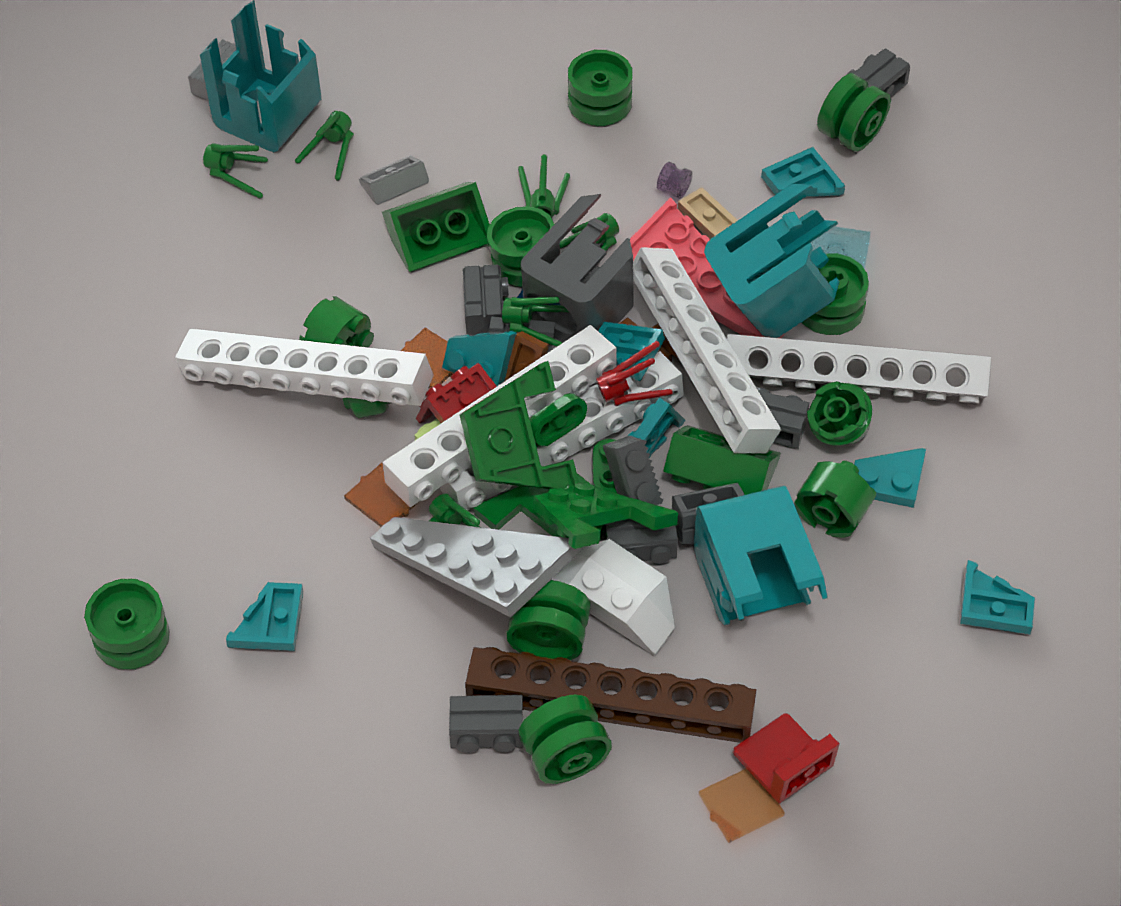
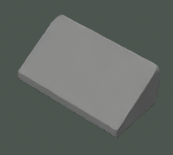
M408 156L360 177L359 181L373 202L381 204L428 183L429 178L424 162L413 156Z

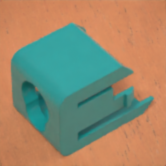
M253 0L244 5L231 20L236 46L235 52L222 65L218 41L215 38L200 53L211 116L216 126L224 132L263 149L277 152L321 101L317 59L312 49L304 40L300 39L298 45L301 60L299 61L297 53L284 48V32L266 24L265 29L272 71L266 69L255 1ZM257 101L259 102L262 123H260Z
M790 184L711 238L705 246V256L729 297L764 337L778 338L834 301L839 286L837 277L828 283L818 270V268L821 269L826 265L829 258L821 246L813 250L811 242L839 223L837 221L824 220L819 211L811 210L801 218H798L794 211L781 216L782 219L770 227L767 224L807 196L805 192L813 188L811 185Z
M785 485L697 506L694 535L695 555L719 621L724 625H729V620L737 618L742 620L745 616L801 602L806 605L811 604L806 588L813 592L814 586H818L822 599L828 598L823 573Z

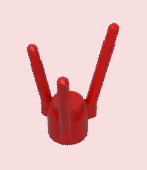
M658 341L653 342L615 368L602 373V376L596 378L597 385L606 403L613 400L615 405L618 406L625 402L673 394L672 389L624 394L625 391L629 390L626 378L653 365L655 359L650 358L629 369L627 368L660 346Z

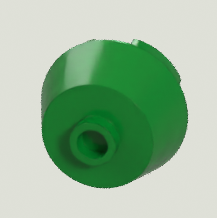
M838 381L828 383L816 391V397L807 411L809 426L815 437L826 444L840 446L852 445L862 440L870 428L872 419V403L867 393L854 384L840 383Z

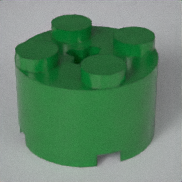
M332 296L334 300L330 301L325 298L311 310L303 324L304 327L308 328L305 338L301 335L299 337L301 341L368 348L374 340V333L370 331L371 321L366 314L337 296Z
M844 460L839 464L824 461L818 462L799 489L794 505L802 519L815 528L817 524L828 528L825 534L837 538H846L851 536L876 497V492L858 474L859 469L852 462Z

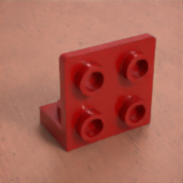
M479 363L470 369L467 366H463L451 376L452 381L444 386L438 383L426 392V399L419 406L421 409L415 419L420 424L432 415H435L438 421L442 423L497 386Z
M784 713L735 746L733 755L780 804L834 766L840 743L831 734H828L819 741L817 739L813 740L788 713Z

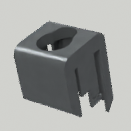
M601 194L581 196L521 261L523 298L558 297L560 299L559 303L570 312L532 311L531 320L556 322V339L563 343L589 325L599 331L603 322L619 323L634 306L633 252L629 238H626L603 265L598 267L597 264L607 255V251L601 248L602 243H595L610 227L597 218H593L560 254V241L587 214L588 210L601 197Z

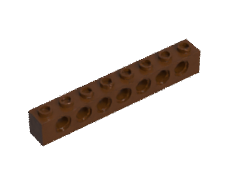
M473 647L465 682L466 696L522 695L523 710L534 711L545 703L562 696L584 695L591 701L598 714L599 722L737 743L743 742L751 735L757 689L748 688L742 684L725 685L713 683L704 678L692 680L679 678L670 673L658 675L641 672L635 668L618 669L596 662L589 664L578 663L563 657L551 659L538 657L529 652H521L519 654L505 652L495 647ZM503 674L512 675V677L506 679L500 678L499 676ZM543 679L548 682L543 684H537L534 681ZM571 685H581L582 688H580V689H572V688H570L569 686H571ZM615 690L618 693L610 695L606 694L605 691ZM649 695L652 696L653 699L644 700L641 699L640 696ZM683 700L688 702L689 704L678 705L675 702ZM721 706L724 710L716 711L710 707Z

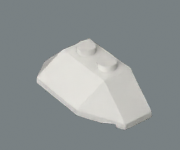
M610 539L600 541L599 544L582 547L583 550L551 580L572 585L585 593L591 602L590 614L655 657L675 630L667 577Z

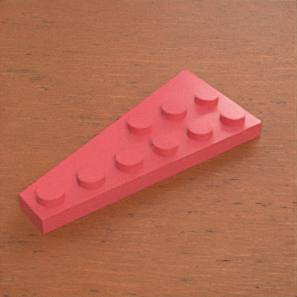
M670 197L630 238L633 261L641 247L673 249L716 321L740 335L764 337L731 300L708 262L704 250L710 239L706 235L700 234L694 227V222L688 215L684 216L677 209L676 202Z

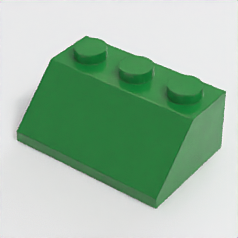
M465 182L382 212L391 241L408 272L488 244L487 228L490 223L476 182Z
M686 425L673 433L663 472L672 474L671 479L681 483H690L691 480L702 483L704 489L738 483L744 495L768 489L781 453L770 449L767 453H733L723 435Z

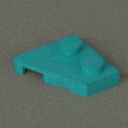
M814 147L762 169L761 178L775 195L792 183L811 185L813 188L805 192L806 197L836 196L844 194L845 191L844 183Z
M603 322L598 331L616 347V366L653 342L658 341L660 343L658 348L627 369L650 358H654L665 340L663 329ZM649 367L630 377L636 381H641Z
M507 331L499 334L480 333L475 336H453L448 339L442 368L455 373L463 366H467L470 369L479 363L495 385L498 386L505 381L516 332Z
M659 397L656 403L651 404L644 412L643 421L638 429L632 431L628 436L645 440V446L648 447L647 453L650 454V458L653 452L667 441V437L663 435L664 432L672 424L680 428L686 420L669 403Z
M919 448L855 460L854 464L859 469L858 474L876 492L874 500L914 508L926 449Z
M968 560L965 571L960 624L1031 634L1035 597L1021 589L1013 588L1008 581L997 575L993 579L978 570L977 563Z
M267 582L258 594L257 601L251 604L244 612V620L234 633L231 631L226 637L227 647L295 651L303 598L302 584Z

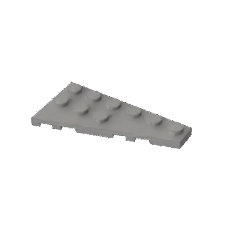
M393 517L370 537L374 548L509 617L513 616L583 550V548H572L568 544L569 538L399 517Z

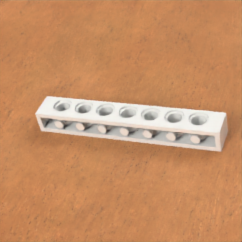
M641 247L633 261V280L733 453H767L781 428L673 249Z
M589 325L383 461L385 483L409 507H412L419 501L428 499L435 490L446 483L453 482L462 472L472 466L459 414L538 364L549 361L556 391L524 398L530 420L535 413L565 394L581 395L585 393L591 385L596 383V378L602 376V373L615 368L616 347L593 326Z
M189 329L175 357L185 379L192 381L201 380L218 382L224 385L235 384L251 388L261 387L279 391L305 392L310 395H331L338 398H357L371 402L383 401L399 405L421 406L434 376L426 354L198 329Z
M728 334L727 336L728 342L749 377L763 379V385L782 386V381L796 382V388L815 389V384L826 385L838 381L840 383L854 384L871 395H880V390H893V396L913 398V392L927 393L926 399L945 401L946 395L959 396V402L974 404L979 403V398L984 399L988 396L991 357L736 334ZM757 352L764 354L768 360L767 365L763 369L752 368L748 361L752 354ZM792 355L798 358L800 368L795 372L785 371L781 365L784 357ZM820 358L828 359L832 364V372L828 375L818 374L814 369L816 360ZM852 361H858L863 364L865 374L860 378H853L847 372V365ZM884 364L895 366L898 372L897 378L893 381L884 380L880 375V367ZM916 367H924L929 371L930 380L928 383L920 384L914 380L913 370ZM949 370H957L962 374L963 382L961 386L953 387L947 383L946 373Z
M659 351L654 357L655 363L649 366L641 381H636L632 377L626 378L629 390L624 392L625 395L672 389V395L660 398L672 404L683 397L682 373ZM597 384L588 388L585 393L577 395L587 404V414L583 422L548 446H540L536 443L541 466L562 462L567 457L592 446L601 439L617 433L624 427L643 418L646 409L651 404H655L659 397L625 402L616 406L613 400L607 403L604 401ZM471 466L462 472L456 480L441 486L440 490L444 494H449L459 505L469 510L489 498L507 491L514 485L476 481Z

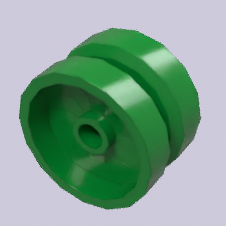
M591 50L574 58L568 67V107L572 115L581 122L593 126H607L625 118L632 108L633 69L629 61L619 53L610 50Z
M849 73L833 86L824 100L818 115V130L830 138H839L842 145L858 152L875 138L884 124L890 109V94L876 86L869 87L866 80L856 74Z
M530 206L511 208L495 217L487 228V242L491 252L492 265L501 266V277H508V284L522 287L521 261L523 257L554 225L551 216L542 209Z
M831 253L826 254L829 261L821 269L818 268V270L828 283L836 277L839 280L835 299L804 320L802 324L816 333L841 335L852 331L861 323L865 313L869 280L867 272L859 262L849 256Z
M118 579L104 584L92 594L87 602L84 619L96 654L105 664L117 669H137L149 665L161 656L168 644L170 629L159 594L150 584L138 579Z
M550 580L510 617L507 628V641L519 653L529 652L538 657L551 659L557 657L569 660L575 659L583 651L585 627L588 625L591 602L586 594L576 587L561 581Z
M584 695L562 696L545 703L526 717L518 729L519 739L525 751L532 756V765L539 779L544 783L559 784L581 777L603 762L612 749V741L604 726L598 722V714L591 701Z

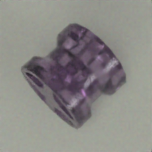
M668 161L658 176L657 189L662 192L670 191L674 197L681 199L690 186L692 171L687 168L681 170L677 168L675 163Z

